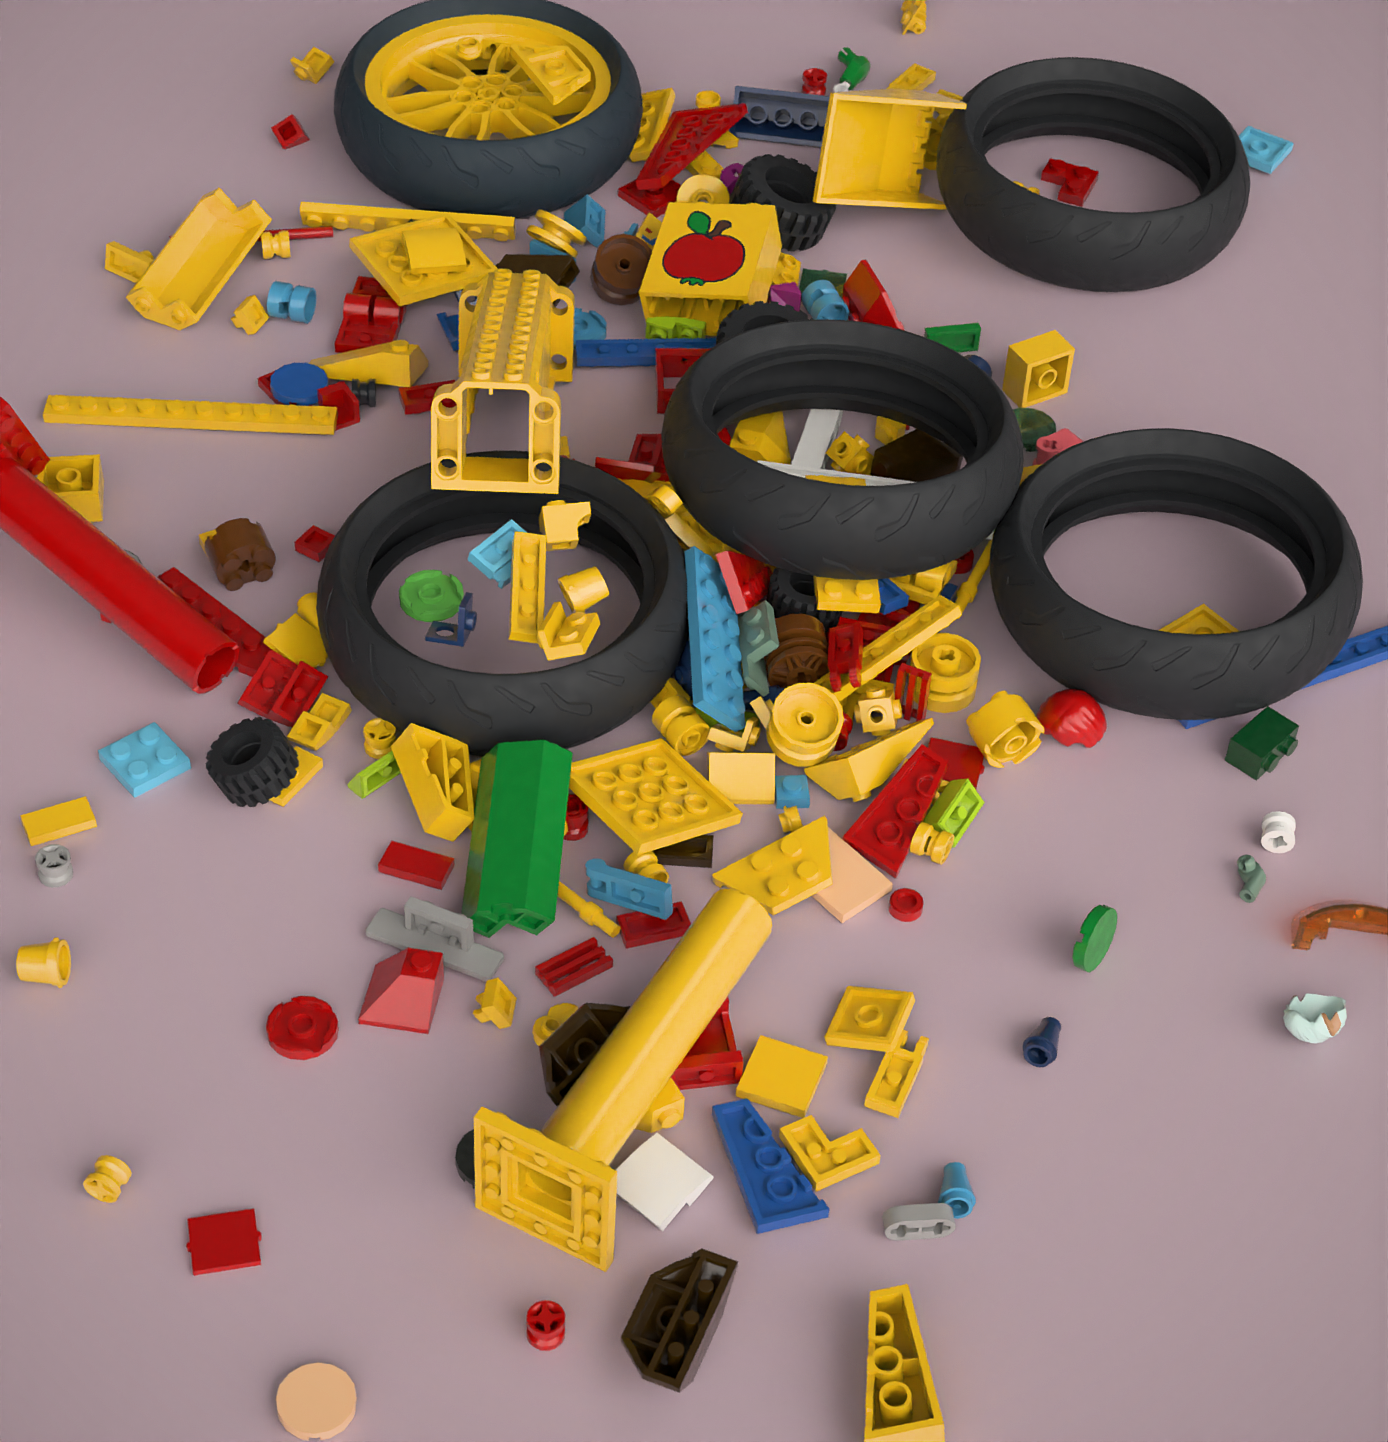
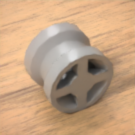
M50 844L42 847L37 852L35 862L38 867V876L40 882L45 886L51 888L61 887L72 879L73 867L70 863L71 856L65 846Z

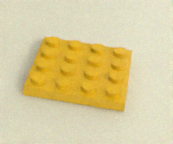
M448 213L349 238V248L399 306L410 305L417 301L435 298L453 291H460L469 283H478L489 272H494V270L498 269ZM441 228L458 229L466 258V271L410 274L408 257L405 256L402 231Z
M662 738L572 762L569 789L637 855L740 824L743 813Z

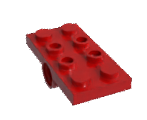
M358 276L353 292L347 293L344 299L343 320L334 343L335 352L343 353L397 340L408 305L399 306L376 278Z

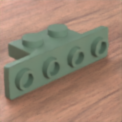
M766 600L746 612L737 614L743 667L742 678L750 690L755 689L763 697L769 694L764 657L779 647L774 609Z

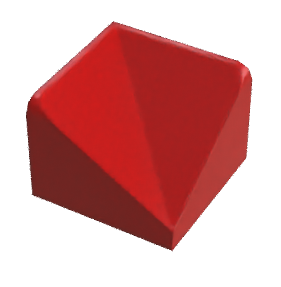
M293 114L271 127L284 150L310 140L299 120Z

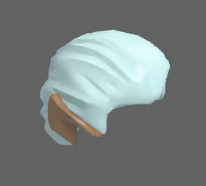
M1306 993L1301 1001H1299L1298 996H1293L1290 1004L1286 1005V1009L1283 1011L1285 1026L1299 1040L1309 1043H1322L1330 1037L1336 1036L1345 1025L1347 1019L1346 1000L1336 996Z

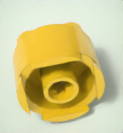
M1007 691L995 693L988 703L978 711L970 714L966 720L970 736L988 763L996 768H1003L1004 765L1002 763L1012 760L1014 764H1017L1027 759L1040 746L1042 742L1039 738L1040 733L1044 734V727L1026 701L1019 695L1008 694Z

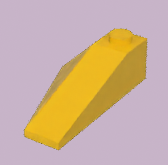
M395 340L393 342L312 359L309 364L316 365L324 370L330 379L348 381L359 379L361 382L375 379L376 384L411 387L429 366L428 359L419 345L409 344L405 340Z
M782 411L762 414L739 421L730 443L731 448L756 462L760 460L791 465Z
M933 718L906 724L892 730L889 734L878 736L877 739L853 746L850 751L829 756L821 763L803 768L805 775L838 800L851 797L853 802L864 800L872 796L870 790L882 785L933 726Z

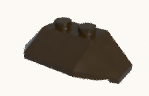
M585 1003L539 1046L546 1093L557 1107L631 1006L623 1007L611 1004Z
M702 1248L692 1253V1256L676 1261L650 1275L620 1340L642 1379L678 1393L693 1382L722 1319L738 1267V1261Z

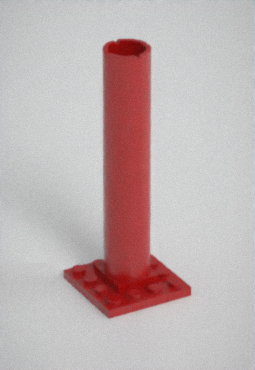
M0 397V528L193 691L202 694L215 689L222 683L223 677H228L238 661L240 649L237 643L35 477V475L44 470L50 459L10 404Z

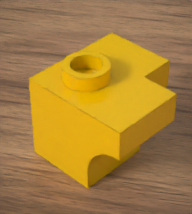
M563 500L548 502L547 506H542L539 516V527L542 535H546V551L576 549L579 541L577 529L581 525L588 523L591 516L590 502L566 504Z

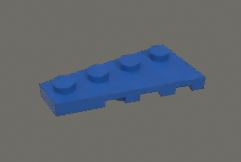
M747 1098L712 1106L713 1120L757 1234L829 1217V1207L823 1199L819 1200L812 1191V1184L804 1174L800 1175L791 1163V1156L784 1147H779L772 1137L771 1129Z

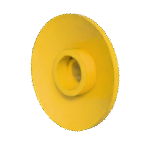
M699 174L688 178L680 186L677 193V203H694L706 200L708 203L729 204V193L724 183L718 178L707 174Z

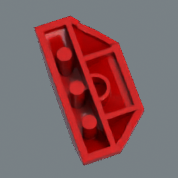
M861 260L843 285L841 298L849 309V321L866 322L904 330L901 321L899 322L897 319L896 311L886 290L867 260Z

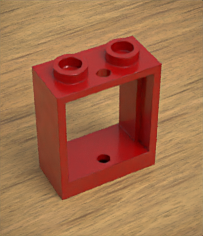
M656 348L657 414H665L671 395L675 390L664 389V377L682 378L688 368L710 348Z

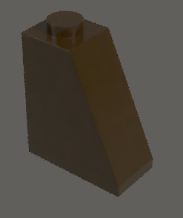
M505 254L502 260L495 265L498 269H509L512 273L538 270L540 274H547L558 286L567 288L570 287L580 272L574 258L570 255ZM561 299L553 301V305L556 307Z
M915 429L875 450L870 475L913 482L930 480L959 470L963 456L937 438L919 429Z

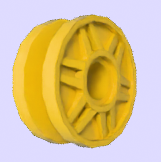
M538 210L535 218L543 227L529 225L526 230L527 234L533 239L576 259L578 252L570 244L572 242L584 245L587 237L561 218L547 211Z

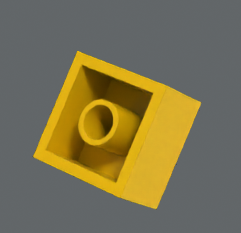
M1056 330L1009 345L1002 391L1020 409L1067 393L1075 348Z
M100 454L49 457L50 461L46 464L44 470L38 474L37 478L88 521H103L104 478Z

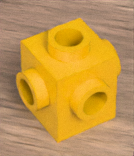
M845 431L832 442L831 447L825 452L834 460L830 466L836 471L866 474L872 467L874 458L867 451L870 445L858 434L852 438Z
M883 687L868 689L866 693L861 694L859 704L854 705L856 723H862L863 733L871 732L873 736L891 733V729L896 728L898 719H902L900 699L895 700L894 689L885 690ZM878 710L883 716L872 717L871 712Z

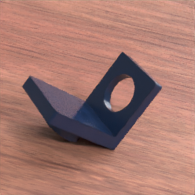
M466 592L459 605L458 625L433 621L425 635V641L464 647L470 632L474 631L477 621V612L472 611L473 593ZM447 630L453 632L454 634L450 636H441L438 635L436 632Z

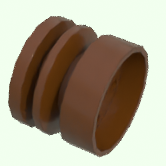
M789 614L775 620L779 647L764 657L770 686L778 684L779 687L787 688L797 683H814L830 672L828 669L829 643L822 622L806 614Z

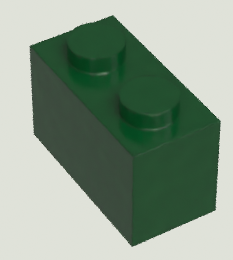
M1267 706L1230 738L1225 761L1257 781L1264 773H1271L1284 755L1290 756L1298 745L1296 736L1299 725Z

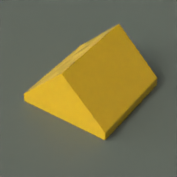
M707 751L708 781L731 803L774 804L775 753Z

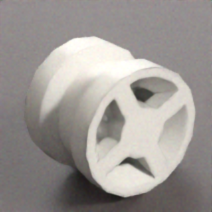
M1281 811L1266 814L1262 820V846L1274 853H1285L1291 850L1295 844V819L1290 814Z

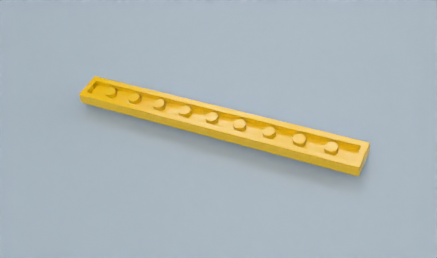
M48 395L43 418L44 423L334 435L338 411L337 407L292 404L278 405Z

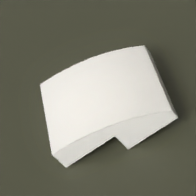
M656 1133L639 1146L616 1169V1195L663 1231L685 1204L688 1206L693 1204L714 1177L660 1134Z

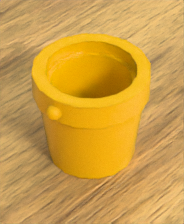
M596 566L558 578L559 587L572 613H585V610L609 596L607 585Z
M54 937L51 942L20 946L16 960L19 979L27 982L49 983L58 988L66 985L71 970V955L67 941Z

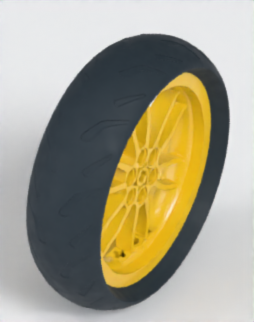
M428 0L402 9L374 25L354 45L340 69L334 93V116L344 149L358 170L381 191L402 203L424 211L515 217V219L535 216L538 210L552 212L571 205L582 199L585 195L592 194L609 181L622 167L633 150L640 131L643 112L640 82L632 61L620 43L603 26L588 16L548 0ZM463 37L478 39L479 44L482 46L481 55L473 60H465L458 56L456 53L458 41ZM510 45H519V50L534 51V45L568 46L591 72L590 81L559 104L553 106L532 80H528L529 76L510 55ZM476 71H488L483 76H477L473 73ZM417 85H421L426 90H428L425 92H417L403 95L405 92H407L408 90L412 89ZM580 112L563 125L551 118L553 116ZM449 128L445 136L430 132ZM498 132L508 138L505 140H489L492 133ZM470 135L477 136L476 140H469L467 138Z

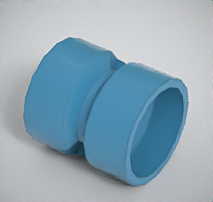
M818 280L805 288L801 301L813 320H847L849 309L831 282L828 280Z
M274 281L267 298L268 315L281 319H286L290 316L292 321L308 324L312 320L316 308V291L311 287L297 285L294 288L291 283Z

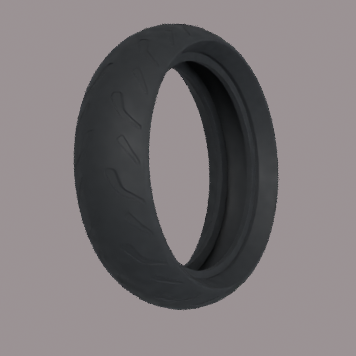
M1060 57L1039 59L1008 67L982 80L967 92L960 100L967 103L966 109L954 108L941 133L937 148L936 164L939 190L949 214L959 229L975 246L999 263L1028 277L1057 286L1096 292H1126L1150 289L1181 280L1207 265L1227 247L1240 227L1248 207L1250 192L1249 163L1243 144L1225 115L1210 101L1190 87L1158 72L1123 62L1096 58ZM1075 135L1098 138L1139 149L1170 164L1197 186L1200 195L1190 203L1149 212H1110L1076 207L1043 197L1012 182L988 163L985 154L997 145L1026 137Z
M816 319L781 322L750 329L718 343L694 362L677 383L676 389L673 391L665 410L661 432L663 459L669 481L676 494L682 500L684 507L705 530L724 544L755 560L792 572L825 578L851 580L894 578L924 572L958 559L986 539L1003 520L1016 496L1023 472V441L1018 420L1008 399L989 375L968 358L936 341L901 329L858 321ZM795 409L853 411L888 418L919 429L953 448L964 457L967 464L962 469L950 474L915 483L885 486L835 484L791 475L758 463L728 446L720 439L718 433L723 428L741 420L777 411Z
M1172 428L1128 430L1089 439L1056 454L1039 466L1019 485L1010 508L995 529L990 550V577L994 599L1004 624L1022 651L1045 673L1065 687L1085 691L1097 703L1108 707L1155 718L1175 720L1225 718L1252 712L1283 700L1309 684L1337 657L1353 630L1361 606L1363 575L1360 552L1356 538L1344 514L1329 494L1305 472L1267 450L1231 437L1202 431ZM1135 512L1179 513L1218 521L1236 527L1267 542L1287 556L1293 563L1304 583L1306 595L1285 616L1271 624L1258 628L1221 634L1170 633L1116 620L1073 599L1053 578L1046 565L1044 555L1060 535L1071 527L1090 520Z
M516 450L467 453L466 457L529 459V452ZM560 457L558 494L431 489V462L395 477L378 488L348 516L329 546L318 581L316 610L320 635L326 653L337 675L344 685L350 689L351 694L372 714L392 723L400 732L403 733L410 723L467 744L469 755L485 756L498 743L546 740L564 749H568L610 732L640 712L663 689L667 680L672 677L674 670L678 666L686 642L689 639L685 553L668 523L644 497L621 480L598 468L564 457ZM443 459L441 461L445 467L452 468L456 466V463L451 459ZM544 462L536 465L540 471L551 469V466ZM563 500L566 504L590 502L591 516L589 522L577 529L578 544L602 554L614 563L628 578L640 601L639 609L625 631L614 642L595 655L558 668L518 674L470 672L424 660L398 644L380 625L371 608L376 592L384 579L407 557L420 550L452 539L495 533L511 519L527 533L542 535L539 527V516L542 506H547L548 502Z

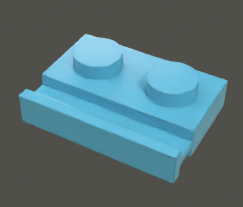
M512 519L469 553L467 559L490 580H496L499 583L498 587L501 589L511 582L512 539L514 531L527 533Z

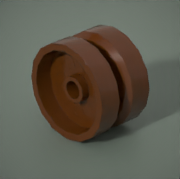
M628 234L613 235L602 242L597 249L590 274L592 287L600 298L608 303L620 306L633 304L640 300L639 290L652 254V250L646 242Z

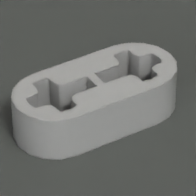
M944 1203L894 1206L887 1209L882 1215L885 1236L891 1240L941 1238L950 1235L956 1228L952 1207Z

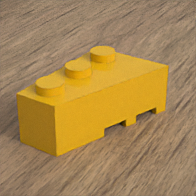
M410 723L391 745L392 752L424 832L454 842L475 818L468 745L452 737Z

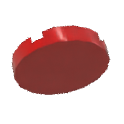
M297 996L291 998V1002H287L284 1005L281 1002L275 1006L268 1016L266 1033L270 1046L279 1055L294 1060H307L319 1057L328 1051L337 1040L339 1030L338 1019L332 1011V1007L326 1001L313 996Z

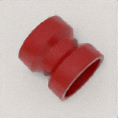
M568 794L566 811L568 832L564 836V840L567 841L580 840L588 833L589 820L587 817L589 807L576 794Z

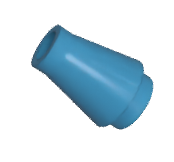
M951 1162L944 1167V1177L938 1203H944L952 1207L955 1219L968 1216L976 1203L975 1195L966 1175V1168L959 1162Z

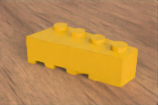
M908 1284L870 1291L864 1442H945L944 1422Z

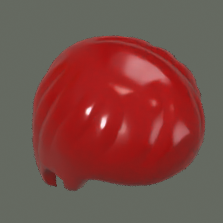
M1064 689L1057 691L1040 705L1036 713L1037 719L1044 727V734L1051 735L1055 740L1067 747L1075 743H1081L1086 748H1091L1103 738L1107 729V721L1101 706L1090 694L1082 690Z

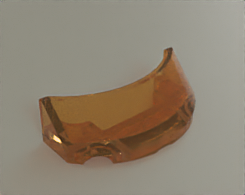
M1333 900L1310 906L1292 918V949L1310 950L1314 938L1318 936L1319 940L1327 938L1328 927L1388 935V907L1358 900Z

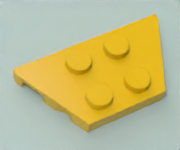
M510 45V55L553 106L559 104L590 81L591 72L568 46L534 45V51L519 50V45Z
M824 815L713 873L714 884L720 888L724 885L729 889L739 890L743 895H750L766 909L767 913L773 916L832 885L827 818Z

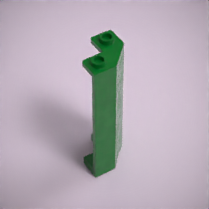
M546 740L498 743L481 758L474 811L475 818L472 826L461 914L473 919V932L490 938L506 924L538 935L555 921L573 752Z

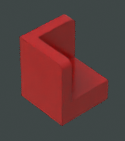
M344 381L317 389L318 406L337 407L338 418L335 431L360 423L359 400Z

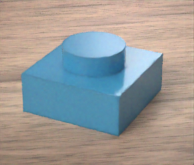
M807 775L775 776L776 809L795 805L797 808H809L810 795Z

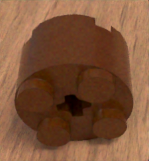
M248 518L229 520L215 529L217 533L212 539L209 536L206 539L205 552L218 580L226 586L227 590L236 591L245 583L256 580L258 582H265L272 577L276 556L261 524L257 521L255 524L250 523Z

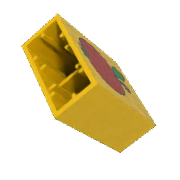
M701 201L694 203L669 202L639 290L645 321L652 317L695 319L706 322L705 335L717 336L720 323L734 309L738 310L741 305L747 303L753 305L756 301L766 303L782 249L775 205H760L757 203L714 204Z

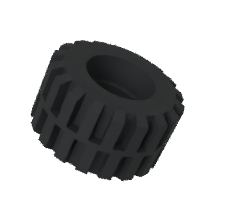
M777 567L773 570L766 601L773 607L775 618L789 614L813 616L822 622L826 634L829 632V628L838 625L843 611L817 610L814 578L812 575L796 573Z
M255 717L253 720L247 718L239 724L234 723L230 726V729L218 735V740L213 741L210 746L212 750L207 752L206 759L208 761L205 764L208 774L227 799L240 807L246 805L255 807L258 803L263 805L269 802V799L272 797L276 798L279 796L280 792L284 788L287 789L291 784L290 779L295 778L297 773L295 768L299 766L296 750L277 724L268 718L263 720L262 717Z

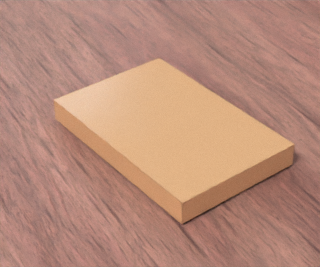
M828 827L832 885L811 896L843 923L891 892L893 883Z

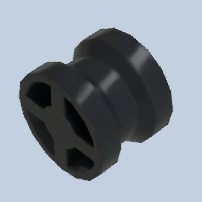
M352 379V392L358 398L359 406L367 404L369 407H376V380L369 379L367 382H361L359 379Z

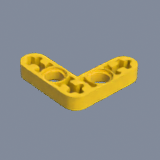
M661 485L645 498L663 516L684 551L695 546L711 557L714 555V552L707 543L675 513L683 503L672 489L666 485Z

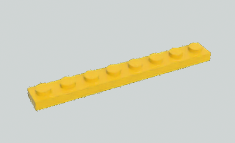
M301 202L299 210L302 224L310 227L332 226L340 230L352 228L371 232L406 224L410 219L417 221L448 213L471 239L491 238L497 241L515 240L516 237L515 217L313 202Z

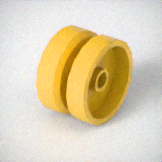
M936 633L925 643L912 650L910 666L932 673L927 710L940 713L957 712L968 707L974 700L981 656L978 649L969 640L955 634ZM917 677L916 692L914 701L917 704L919 702L922 678Z
M797 683L787 687L775 700L766 728L767 742L773 753L785 763L797 767L814 766L821 763L834 750L844 722L843 708L837 697L823 686L814 683Z

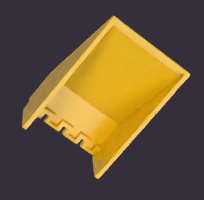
M891 88L830 92L813 202L947 210L944 202L919 193L922 174L916 173L917 169L924 168L927 148L921 147V143H928L932 122L926 121V117H933L934 107L966 109L967 103L941 94Z

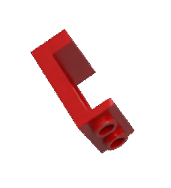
M728 996L671 1076L679 1090L739 1084L743 1073V1057L741 1050H737L729 1017Z

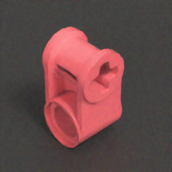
M1067 428L1041 437L1036 442L1038 452L1032 466L1043 464L1056 454L1084 441Z

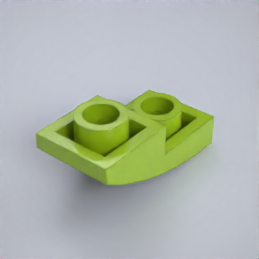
M682 317L648 318L646 320L645 339L705 338L706 322Z

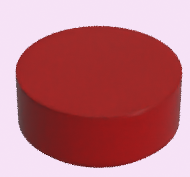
M898 889L890 896L889 912L899 921H915L922 914L923 898L913 889Z

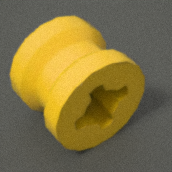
M375 718L365 724L363 735L365 738L364 749L366 754L372 758L380 759L392 751L391 745L396 741V727L392 723L381 718Z
M101 1155L94 1164V1173L87 1175L83 1186L94 1198L102 1202L113 1203L120 1196L121 1185L129 1181L132 1173L130 1168L120 1159L109 1155Z

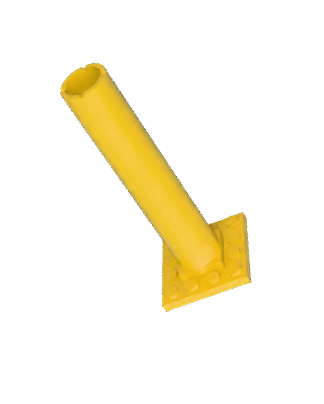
M732 888L720 889L711 896L540 1131L522 1126L510 1120L508 1116L501 1112H493L483 1106L474 1116L475 1208L604 1272L608 1270L614 1260L617 1171L609 1165L772 932L771 918L766 909L755 898L748 894L743 895L739 890Z

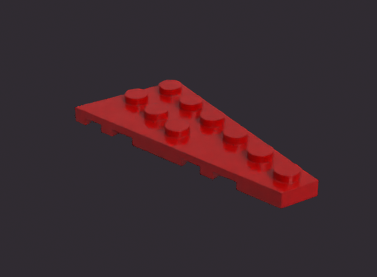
M746 103L673 111L635 180L638 190L656 191L663 188L748 113Z
M175 567L157 576V578L237 643L240 653L235 666L238 667L240 673L253 677L271 649L263 643L266 637ZM100 613L102 621H105L110 624L112 623L102 613Z

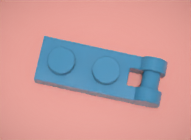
M595 858L586 862V875L590 877V880L587 882V891L590 897L665 920L673 913L671 884L607 866L606 862L602 859Z

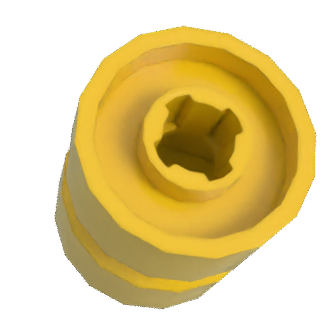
M674 695L666 698L654 710L652 723L661 735L666 738L670 746L681 756H689L696 753L708 742L707 738L710 727L696 713L685 697Z

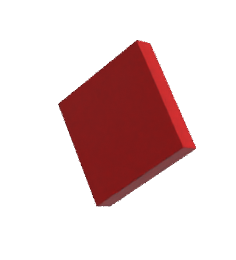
M672 179L663 188L656 191L638 190L636 181L633 180L618 188V197L645 215L651 213L658 218L665 214L669 202H677V193L681 185Z

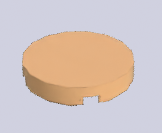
M317 1362L302 1365L286 1376L279 1385L276 1395L279 1421L287 1432L299 1439L309 1440V1437H320V1440L335 1436L348 1426L354 1418L357 1398L353 1381L345 1371L332 1364Z

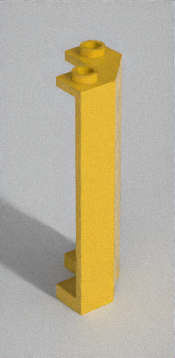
M220 187L203 195L127 294V300L144 318L177 330H182L197 323L272 219L255 200L237 208Z

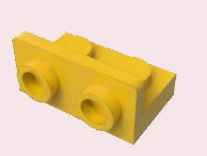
M560 601L554 602L537 631L538 645L541 649H544L547 660L585 654L601 624L597 612L588 614L576 612L566 617L562 603Z

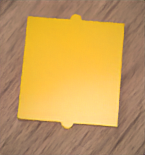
M296 613L283 624L278 623L275 630L263 641L273 651L297 665L300 661H303L316 669L318 666H324L328 658L320 632Z

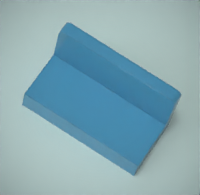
M587 194L565 211L564 221L582 232L587 237V240L596 248L604 241L606 210Z

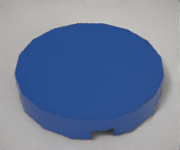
M291 363L283 365L275 370L271 376V393L275 399L286 405H289V402L302 406L312 405L318 402L317 389L328 386V377L324 370L313 364Z

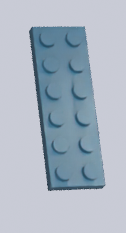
M693 546L685 551L693 705L732 731L737 732L745 728V705L743 701V678L741 672L742 655L739 645L740 629L738 626V615L735 612L719 563L713 560L710 555Z

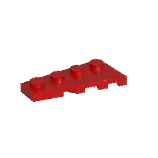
M731 551L716 554L736 614L750 610L768 593L771 574H773L770 567H766L765 563L749 556Z
M921 744L843 835V840L861 856L897 879L910 851V845L916 829L923 822L948 769L949 761Z

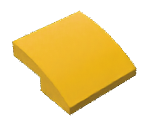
M457 228L402 231L405 256L408 257L410 274L466 271L465 253Z

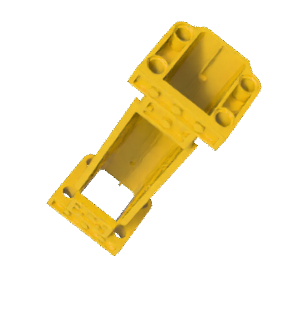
M496 269L494 272H489L478 283H469L463 288L459 300V379L453 384L440 386L434 394L431 406V489L558 494L560 480L561 400L557 392L554 391L555 381L572 382L575 298L570 289L558 286L547 274H540L538 270L512 273L509 269ZM469 296H477L476 305H471L467 298ZM562 299L568 305L563 309H559L553 305V301ZM557 354L563 355L566 361L556 363L552 360V356ZM479 388L489 389V395H493L494 389L526 390L530 394L529 459L466 457V441L470 433V423L475 410V400L479 393ZM450 398L457 405L453 408H448L441 403V400ZM443 459H451L456 463V466L448 468L442 465L441 461ZM544 462L549 464L551 469L540 471L536 465Z

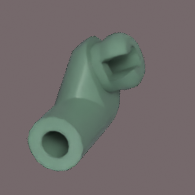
M1243 855L1237 860L1238 873L1245 883L1239 895L1243 901L1252 903L1266 882V875L1253 856Z

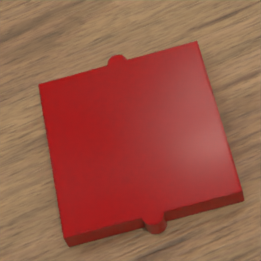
M931 737L928 748L949 761L948 769L942 780L950 782L952 780L968 778L976 789L979 776L984 773L985 769L984 765H982L984 755L977 746Z
M254 1208L187 1218L190 1242L186 1244L187 1251L191 1252L193 1276L261 1265L259 1242L262 1240V1235L260 1231H257Z

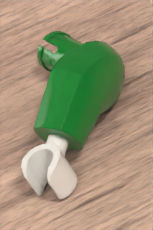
M848 47L843 48L848 55L840 51L838 60L845 64L847 68L840 78V84L834 86L833 92L853 90L867 77L871 68L869 60L865 56H857Z

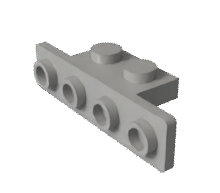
M412 896L404 905L405 916L381 908L366 928V936L402 950L415 948L442 952L444 966L485 982L493 978L504 961L503 953L474 942L473 919Z

